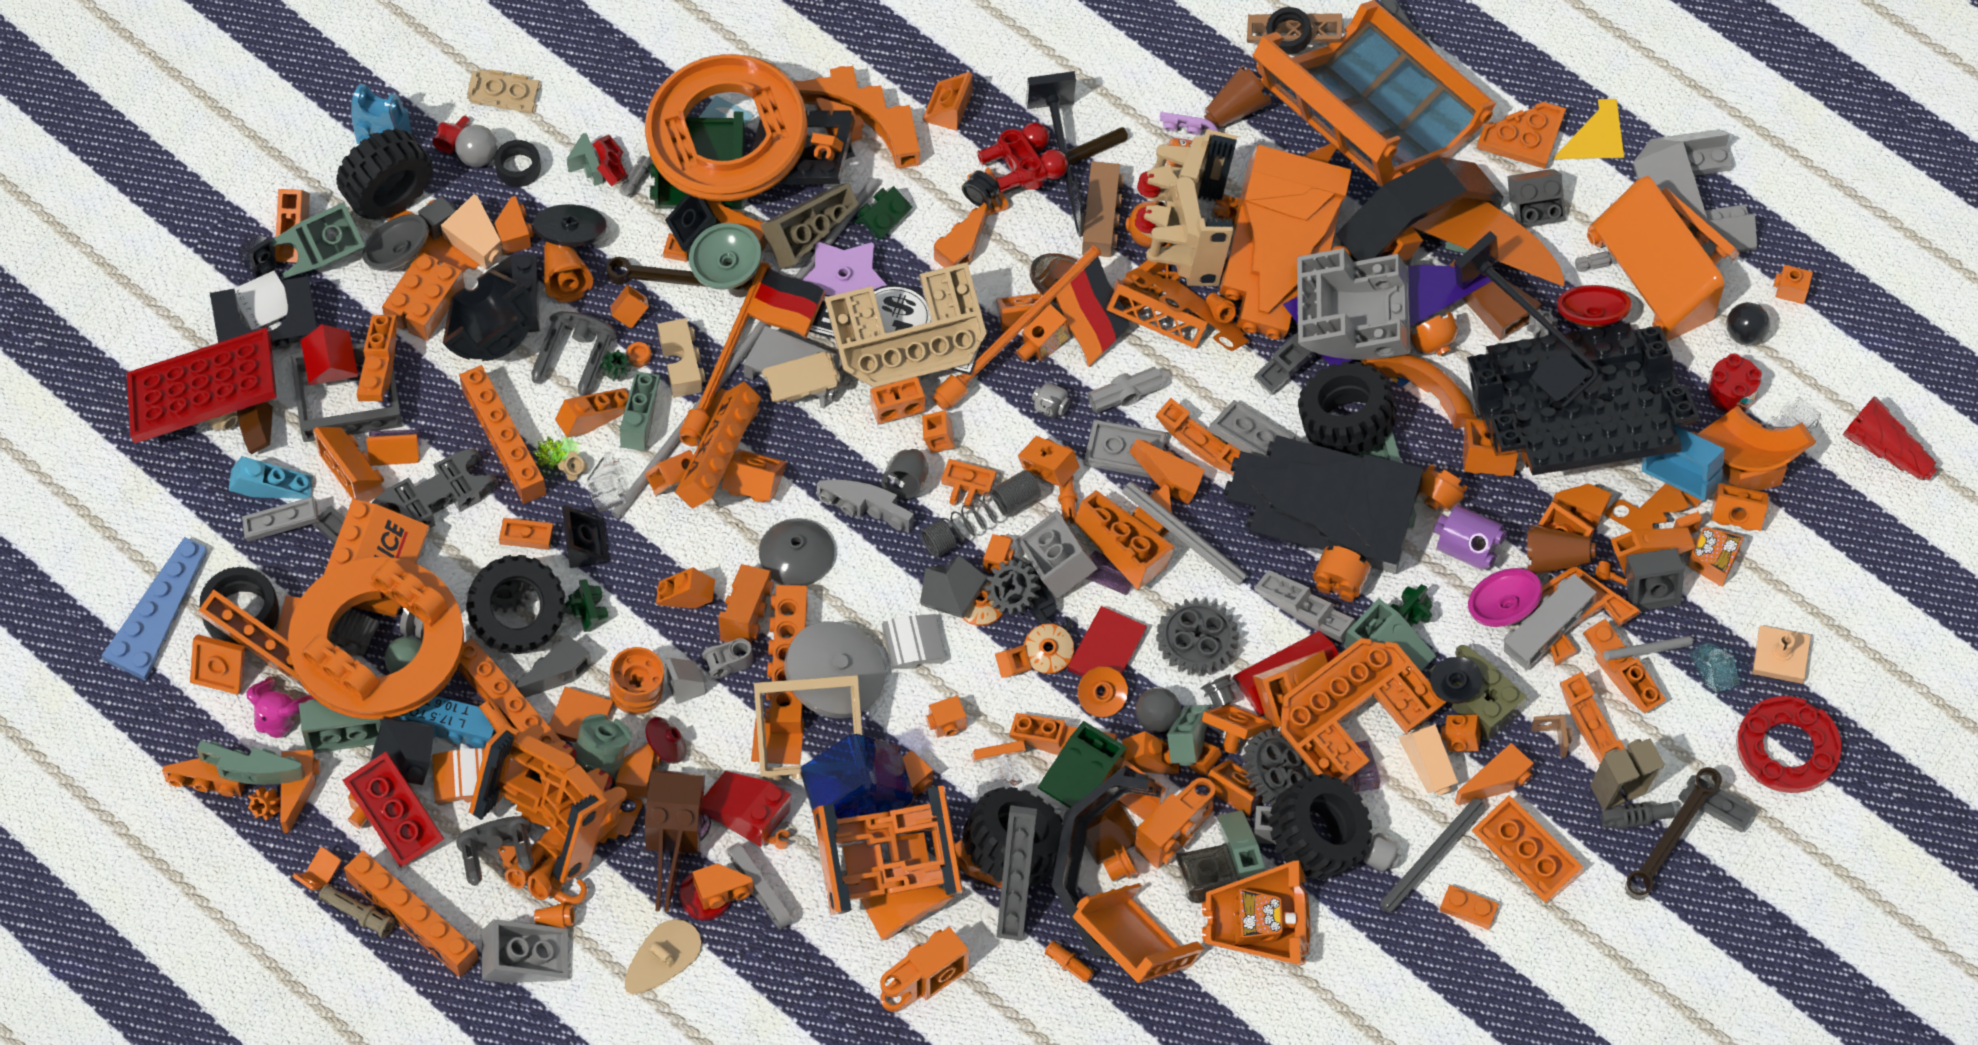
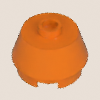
M1429 465L1426 471L1423 472L1418 495L1425 500L1424 504L1434 510L1440 509L1449 512L1465 498L1464 494L1468 487L1465 485L1460 486L1461 480L1443 469V471L1436 472L1434 471L1435 466Z

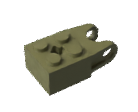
M1462 644L1456 648L1455 655L1456 657L1467 658L1479 667L1482 673V687L1473 699L1459 704L1451 703V708L1459 715L1478 714L1481 736L1486 741H1489L1524 711L1527 696L1492 663L1468 646ZM1432 667V668L1430 669V675H1431V673H1432L1434 667ZM1455 682L1452 685L1460 686L1461 684L1459 682Z

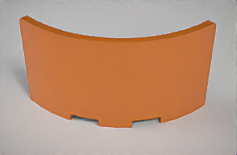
M1736 406L1696 434L1725 449V464L1737 469L1756 472L1773 470L1784 466L1816 443V440L1803 422L1788 428L1767 429L1747 416L1739 406Z

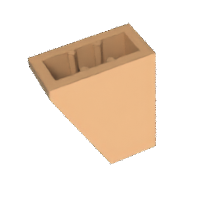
M475 194L441 224L443 238L483 268L487 269L500 260L503 254L501 240L478 196Z
M1436 724L1419 728L1398 737L1427 793L1436 792L1438 796L1451 791V785L1458 783Z

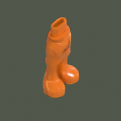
M553 827L548 829L531 848L534 860L532 868L525 871L519 868L518 862L511 865L505 872L507 882L517 889L523 888L528 882V890L531 895L539 900H545L551 893L552 886L549 878L554 870L557 857H561L565 839ZM544 857L546 860L531 874L537 863Z

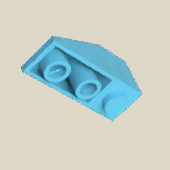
M241 456L231 469L228 491L249 497L305 499L311 495L313 476Z

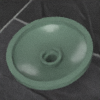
M721 223L707 228L698 235L689 252L690 268L696 279L707 287L719 290L732 289L747 282L758 270L762 259V250L756 235L747 227L736 223ZM728 262H731V263H732V264L729 265V266H725L726 263H728Z

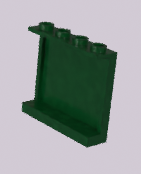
M734 111V118L685 119L697 155L715 161H729L743 157V112ZM651 163L650 175L651 178H655L654 185H650V200H654L655 209H675L687 194L671 185L659 173L654 163ZM742 199L718 201L729 209H742Z

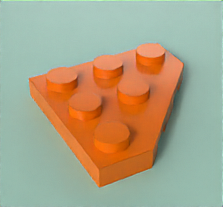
M1541 102L1527 111L1520 110L1505 116V119L1494 123L1492 121L1487 123L1482 129L1476 149L1545 169L1566 108Z

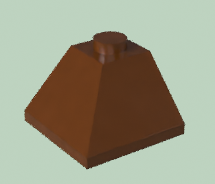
M1118 800L1088 826L1085 846L1097 865L1116 855L1114 849L1120 850L1122 845H1125L1128 850L1135 846L1137 830Z

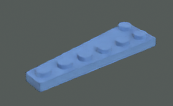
M186 537L182 539L101 655L103 661L144 681L148 679L159 656L160 647L169 635L168 630L173 620H176L179 613L178 609L183 599L186 598L190 585L194 581L207 554L205 546Z

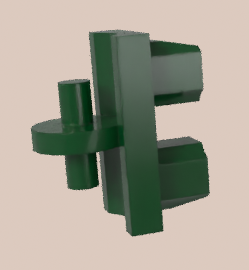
M587 579L579 580L580 587L568 596L569 601L565 603V613L573 614L574 619L580 618L584 632H591L594 625L605 623L609 614L605 606L595 607L594 603H598L602 599L601 587L589 585Z
M1423 584L1417 589L1407 586L1401 595L1404 602L1403 606L1396 603L1390 606L1411 627L1420 621L1429 623L1433 618L1430 612L1433 605L1427 595L1428 588Z

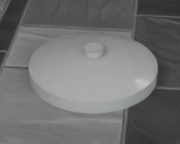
M825 621L809 625L795 636L785 655L784 670L787 680L858 675L861 714L876 702L885 684V665L876 645L863 632L844 623ZM850 686L792 691L802 704L820 715L830 718L852 717Z

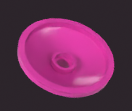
M1510 568L1495 572L1479 582L1471 592L1468 600L1469 612L1476 622L1484 626L1504 627L1515 624L1526 618L1536 608L1542 596V585L1539 578L1533 572L1526 569Z

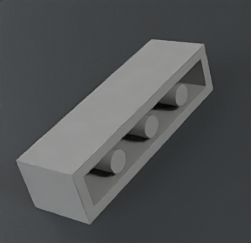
M1575 574L1568 579L1564 578L1557 585L1556 591L1551 596L1546 595L1541 600L1539 608L1534 613L1531 612L1524 618L1516 630L1512 629L1507 633L1504 638V652L1527 671L1596 603L1597 592Z

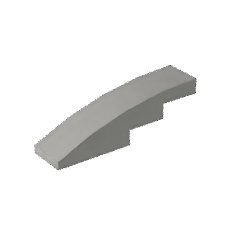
M1270 570L1266 572L1254 587L1256 592L1283 611L1341 643L1345 640L1347 631L1355 623L1354 618L1334 610L1332 603L1312 595L1309 587Z

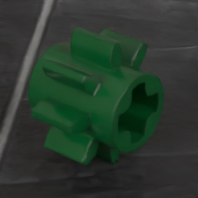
M620 350L612 354L607 351L605 359H602L600 367L605 368L603 376H607L613 382L620 377L625 380L627 372H630L632 364L627 363L629 355L623 354Z

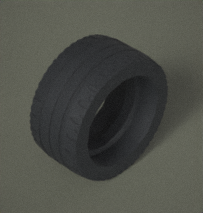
M249 567L227 568L211 577L205 584V587H203L200 595V607L213 589L225 598L238 592H251L261 596L264 600V606L254 618L273 631L276 628L279 619L278 599L271 582L261 572ZM202 618L204 626L212 638L241 645Z

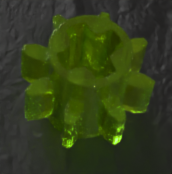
M550 436L547 437V441H538V450L534 451L537 457H541L538 463L543 466L547 462V466L550 469H553L554 465L562 460L563 455L567 454L564 449H559L563 443L559 439L554 442ZM551 450L553 453L549 456L547 453Z

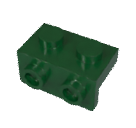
M894 186L887 190L881 188L873 196L875 200L870 205L867 203L857 212L859 216L854 220L857 225L862 222L877 240L883 238L913 208Z

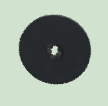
M574 204L548 207L540 211L533 221L534 231L541 239L555 245L571 247L588 245L598 241L604 236L607 226L605 218L598 211Z

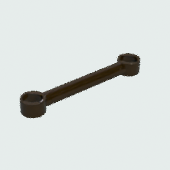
M614 257L607 263L608 279L616 285H623L630 279L707 287L696 279L692 271L631 265L629 260L624 257ZM624 267L627 271L622 275H618L612 269ZM752 278L747 281L748 284L744 287L728 289L729 293L735 297H745L752 285Z
M1705 767L1698 771L1694 780L1693 791L1641 869L1633 871L1628 876L1625 890L1632 899L1643 900L1650 895L1654 876L1706 798L1714 796L1719 791L1722 777L1716 769ZM1702 775L1712 776L1711 779L1714 781L1715 787L1713 789L1703 788L1699 784V777ZM1636 877L1643 878L1646 891L1638 893L1632 890L1630 880Z

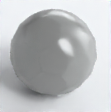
M482 125L465 127L458 134L455 141V151L458 158L464 164L471 167L488 165L494 159L498 150V141L495 134L489 128Z

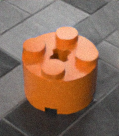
M1329 546L1325 547L1313 573V579L1317 583L1316 589L1326 594H1329L1330 591L1340 594L1339 597L1342 600L1353 602L1362 591L1371 570V565L1367 560L1365 564L1359 560L1361 556L1352 550L1339 546H1334L1332 550H1329Z

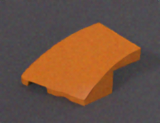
M939 886L860 899L881 939L888 940L906 925L912 926L930 911L939 910L953 899L954 896H948L945 890Z

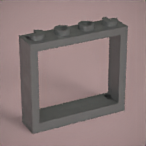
M352 343L356 364L364 363L365 356L363 350L365 343ZM303 353L290 354L303 442L315 441L313 429L316 427H342L347 435L403 427L394 364L389 387L392 407L308 420L302 372H306Z

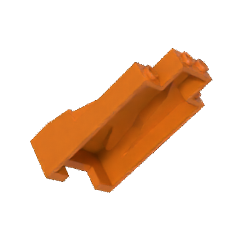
M1257 145L1248 162L1219 294L1225 295V298L1229 300H1242L1236 327L1242 328L1247 333L1258 332L1265 334L1270 339H1284L1289 330L1291 315L1283 304L1298 296L1297 257L1331 251L1340 206L1347 194L1351 169Z

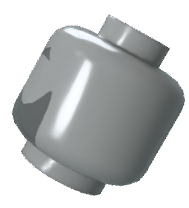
M1050 382L1045 383L1042 387L1038 386L1032 395V400L1035 401V410L1051 419H1055L1059 415L1063 416L1070 404L1068 392Z
M1376 833L1372 836L1367 854L1362 858L1363 862L1380 872L1386 871L1389 867L1395 868L1401 857L1398 853L1399 845L1396 841L1382 833Z

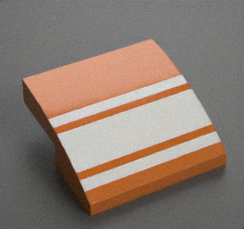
M485 748L459 749L432 754L434 797L438 805L464 799L467 803L472 801Z

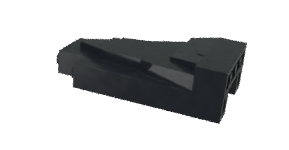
M1276 435L1274 442L1270 441L1266 455L1270 456V459L1240 451L1239 458L1234 457L1231 466V472H1234L1232 482L1227 481L1224 495L1227 496L1228 504L1255 511L1254 513L1250 512L1247 519L1246 527L1250 528V535L1322 554L1325 547L1328 546L1329 550H1332L1334 546L1343 547L1361 556L1359 560L1364 564L1367 560L1371 568L1396 574L1413 507L1421 486L1423 468L1365 454L1363 457H1358Z

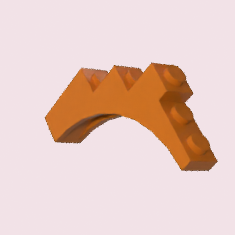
M839 66L830 69V77L793 81L802 96L804 104L816 105L817 98H824L852 107L855 114L860 115L863 122L882 138L892 154L896 169L920 165V149L910 105L886 108L881 85L866 86L858 89L853 66Z

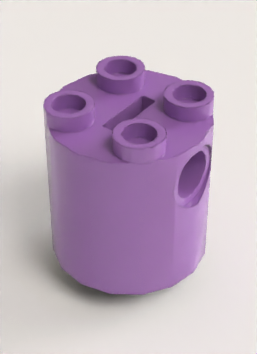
M1457 504L1449 517L1443 514L1440 515L1433 532L1440 535L1436 547L1437 551L1483 571L1485 568H1492L1497 558V554L1494 551L1497 545L1503 544L1507 531L1503 530L1504 526ZM1480 536L1486 541L1484 549H1480L1477 545V540Z

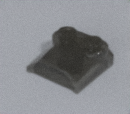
M1226 843L1175 854L1186 888V897L1193 903L1206 901V892L1240 880Z

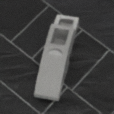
M820 480L817 483V497L825 504H832L840 508L849 516L854 515L861 519L866 511L874 519H881L889 523L894 529L903 530L907 533L914 526V513L898 506L897 495L888 490L849 480Z

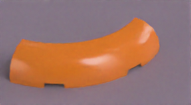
M1409 354L1360 360L1361 363H1364V366L1370 365L1388 378H1405L1427 393L1431 392L1440 401V405L1446 411L1454 429L1465 427V419L1478 420L1474 407L1463 389L1453 378L1437 366Z

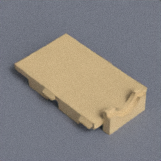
M480 69L478 73L472 71L467 99H470L472 104L532 113L535 112L536 105H534L541 83L538 80L528 79L526 75L514 73L513 75H505L503 71L489 69L488 72V70Z
M825 351L789 360L782 364L764 368L762 371L764 379L767 378L771 399L775 403L787 400V402L797 400L809 395V393L814 395L825 392L826 388L837 387V382H840V374L836 369L832 353H827L826 355Z

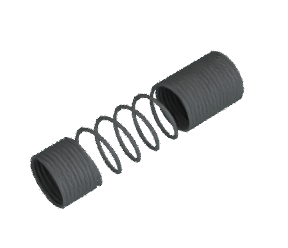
M1025 469L992 488L991 493L985 492L983 501L975 498L973 499L972 507L963 505L961 513L951 512V520L942 517L922 529L921 538L928 551L938 558L956 547L955 537L943 520H947L952 524L957 538L964 543L963 535L953 523L952 516L954 513L962 517L968 532L975 536L973 527L964 517V507L970 508L983 530L986 529L981 516L975 511L974 502L976 500L984 505L989 518L996 524L997 520L994 513L985 503L986 494L993 497L995 504L1005 517L1040 498L1041 489L1032 473Z

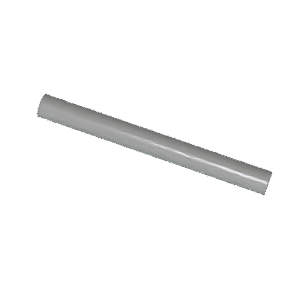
M1691 636L1612 649L1604 651L1603 657L1606 661L1688 647L1692 646L1693 640Z

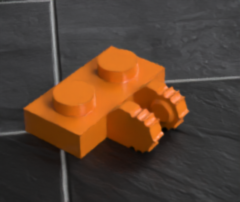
M948 459L941 478V484L953 487L949 503L955 505L958 502L960 489L968 491L964 505L971 507L975 493L984 495L985 492L991 493L997 471Z

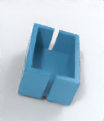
M1678 426L1674 427L1681 442V451L1643 457L1642 472L1706 502L1716 492L1718 483H1722L1723 469L1721 467L1724 463L1725 449Z

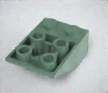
M1380 598L1371 605L1346 633L1344 644L1346 648L1350 647L1360 638L1371 639L1372 642L1397 643L1421 672L1436 658L1435 653L1406 620Z

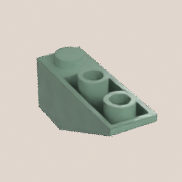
M635 372L620 426L621 448L645 451L652 425L660 375Z
M1243 810L1217 815L1235 880L1239 881L1264 872L1265 866L1258 843Z

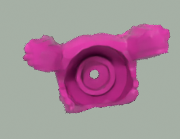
M269 676L265 680L252 685L247 690L246 696L254 705L255 729L261 733L266 732L273 738H281L293 727L295 723L293 717L300 713L299 703H305L314 698L311 695H307L294 700L288 694L273 691L276 687V680Z

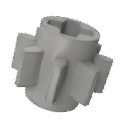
M1538 310L1555 328L1557 327L1558 319H1553L1551 311ZM1531 315L1529 316L1527 331H1532L1534 338L1553 335Z

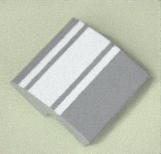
M935 614L901 617L882 623L892 669H915L918 664H942L946 659Z

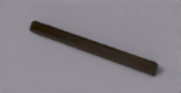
M1120 127L1068 150L1069 165L1128 139L1127 131L1124 127ZM1020 186L1003 191V193H1009L1015 189L1020 188Z

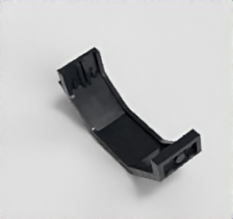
M1437 157L1384 184L1336 233V236L1341 240L1340 246H1344L1350 251L1354 262L1381 257L1412 224L1462 198L1485 200L1500 210L1504 196L1476 163Z
M1126 765L1065 812L1052 880L1054 891L1091 955L1112 962L1116 961L1072 916L1078 910L1077 904L1081 900L1077 892V885L1089 824L1126 794L1133 793L1161 797L1162 787L1155 783V779L1148 778V775L1138 773Z

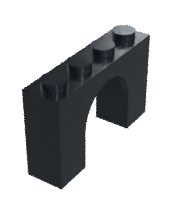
M308 276L283 280L288 304L287 315L280 326L269 331L272 347L275 346L276 349L287 348L290 346V343L300 342L301 344V339L318 328ZM235 289L210 293L218 343L254 331L241 321Z

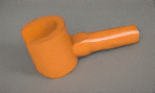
M1600 561L1599 565L1596 566L1595 574L1597 579L1602 581L1610 579L1627 586L1626 579L1610 572L1611 564L1609 562Z
M779 830L776 836L768 837L765 843L774 844L778 849H785L789 842L780 841L779 838H789L790 833L787 830Z

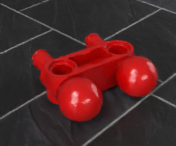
M1037 122L1028 123L1021 131L1017 129L1005 130L1000 134L995 145L977 151V156L982 166L1001 158L1012 171L1007 175L995 178L999 185L1000 193L1017 186L1027 190L1038 189L1047 178L1051 180L1059 179L1068 169L1066 155L1059 150H1047L1040 158L1036 154V152L1042 151L1048 145L1050 138L1047 128Z

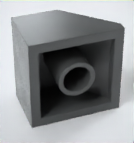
M1676 548L1626 556L1625 577L1629 603L1640 611L1681 605L1685 569Z

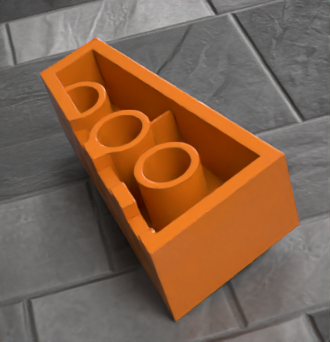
M1097 490L1081 501L1074 523L1137 590L1167 568L1175 547Z

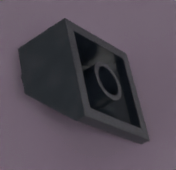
M383 716L369 762L387 751L408 783L423 785L431 762L434 726Z

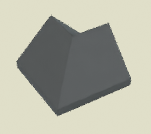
M960 555L946 564L925 568L920 603L922 606L963 619L988 582L987 577Z

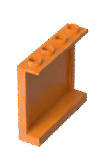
M1139 883L1131 886L1125 885L1116 890L1111 889L1105 893L1099 892L1090 897L1085 896L1077 904L1078 910L1072 917L1137 983L1190 968L1204 950V947L1198 941L1180 946L1133 899L1141 888Z

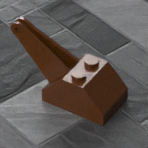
M653 770L651 772L646 801L645 845L646 850L658 851V886L655 911L660 912L662 903L664 851L674 852L666 889L665 912L670 911L671 899L683 854H699L705 774Z

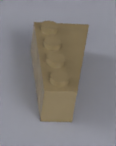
M849 182L835 185L760 224L779 269L794 266L805 253H808L814 247V244L830 232L829 230L833 226L840 223L859 205Z

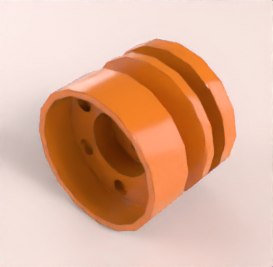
M632 647L619 652L612 660L610 667V698L615 706L625 713L634 715L647 713L654 709L661 701L664 681L663 662L657 654L647 648Z

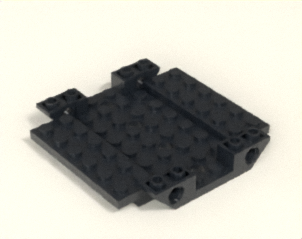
M1630 323L1576 332L1571 331L1562 334L1598 370L1597 379L1565 408H1562L1561 405L1567 398L1565 397L1559 402H1555L1531 379L1533 373L1548 358L1561 349H1564L1588 371V376L1584 380L1585 383L1593 376V370L1554 335L1486 346V354L1467 357L1473 396L1495 455L1521 452L1526 468L1529 467L1532 476L1681 451V442L1674 427L1693 424L1699 420V414L1687 386H1679L1673 373V354L1660 326L1637 329L1636 337ZM1581 383L1572 393H1570L1568 397L1575 393L1583 385V383Z

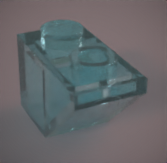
M1711 643L1701 644L1697 649L1689 651L1694 665L1708 688L1718 693L1740 685L1734 656Z

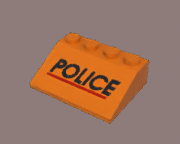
M352 499L324 574L347 562L368 557H392L417 564L430 527L427 524L380 505ZM381 593V599L365 601L353 606V608L397 617L401 606Z

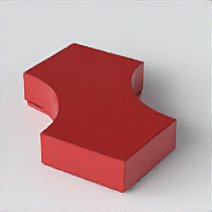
M608 134L597 139L592 145L600 158V165L596 169L613 187L623 182L628 177V174L621 162V155L624 152Z

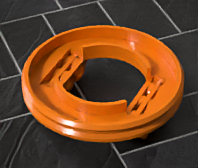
M719 54L704 57L675 71L662 83L654 94L645 119V137L649 154L659 173L680 191L711 201L745 199L760 194L779 183L798 162L806 143L808 129L805 105L793 81L771 63L742 54ZM734 92L752 97L766 133L763 142L748 155L735 160L715 161L697 155L685 122L692 108L703 99L718 93Z
M368 557L347 562L330 570L306 590L297 603L291 617L288 631V647L294 671L306 691L319 703L346 716L361 719H383V716L395 717L419 708L434 698L447 685L461 660L464 647V627L455 597L444 582L431 571L403 559ZM381 593H383L423 622L424 636L417 655L408 665L392 674L376 677L365 665L361 664L358 660L354 661L349 654L341 650L337 645L334 647L330 642V635L337 620L347 610L365 601L381 599Z

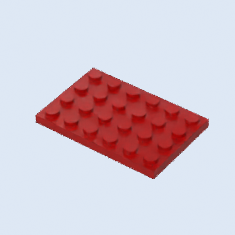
M267 327L126 372L130 437L134 444L277 398L271 334Z

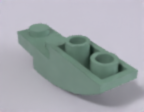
M201 740L197 747L200 761L216 766L220 778L230 781L269 785L302 780L305 776L302 763L299 760L290 756L286 758L278 756L269 749L264 748L260 750L253 747L248 756L241 750L235 749L232 751L213 741L208 743Z

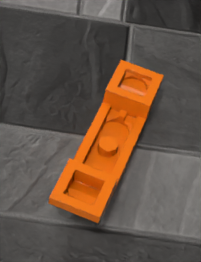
M1170 398L1155 416L1173 437L1199 458L1221 471L1234 475V472H1231V466L1234 457L1239 458L1240 450L1229 443L1226 445L1190 418V411Z
M1583 671L1560 682L1559 684L1569 711L1584 740L1598 761L1601 763L1604 755L1617 748L1619 751L1625 749L1621 740L1617 741L1593 699L1592 696L1595 693Z

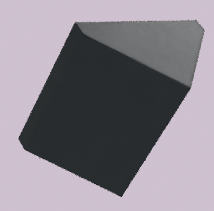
M688 194L665 219L684 252L690 251L698 235L707 228L716 225V217L707 201Z
M564 505L562 513L570 568L609 562L603 518Z

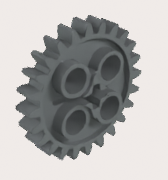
M1194 598L1193 604L1184 599V606L1176 602L1174 611L1168 608L1166 616H1161V624L1157 625L1156 641L1159 642L1158 651H1163V659L1170 658V667L1176 663L1178 664V672L1182 671L1183 668H1187L1188 675L1193 670H1196L1198 676H1201L1202 670H1206L1211 675L1212 667L1221 671V663L1228 666L1229 657L1234 658L1235 649H1238V624L1232 623L1233 615L1225 616V607L1218 610V602L1209 606L1208 599L1206 598L1202 604H1199L1197 598ZM1189 621V622H1192L1193 624H1192V625H1186V624H1184L1183 622ZM1208 627H1216L1218 630H1210ZM1179 643H1185V644H1187L1188 646H1186V647H1180V646H1178L1177 644H1179ZM1209 648L1212 652H1204L1202 649Z
M1268 729L1258 733L1248 740L1249 745L1243 748L1246 754L1242 756V759L1247 763L1242 765V768L1248 771L1244 778L1251 779L1252 783L1249 785V788H1256L1255 796L1262 795V803L1270 802V807L1276 802L1279 794L1301 779L1315 774L1309 771V766L1284 736L1279 734L1277 729L1273 732Z

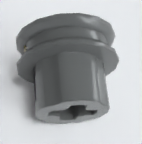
M1231 674L1217 678L1200 688L1205 692L1204 697L1210 696L1215 708L1230 704L1236 700L1231 686L1235 684L1230 680Z

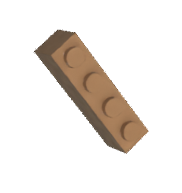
M1091 161L1082 255L1090 249V245H1095L1100 249L1101 257H1111L1112 248H1117L1118 234H1113L1114 228H1119L1120 214L1115 212L1116 208H1121L1122 194L1118 193V188H1123L1124 174H1120V164Z

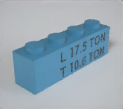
M437 696L415 710L392 717L433 725V738H444L454 744H469L473 748H485L486 743L496 734V731L478 706Z

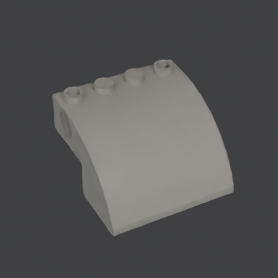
M1341 248L1297 257L1298 343L1300 346L1325 356L1357 360L1380 359L1411 353L1408 266L1404 264L1399 254L1353 262L1346 250Z

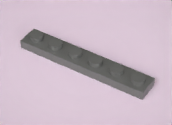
M1010 806L996 938L1023 941L1037 809Z

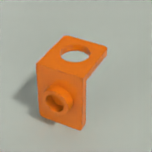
M320 847L306 872L294 873L292 877L311 890H321L324 885L330 883L342 860L325 847Z

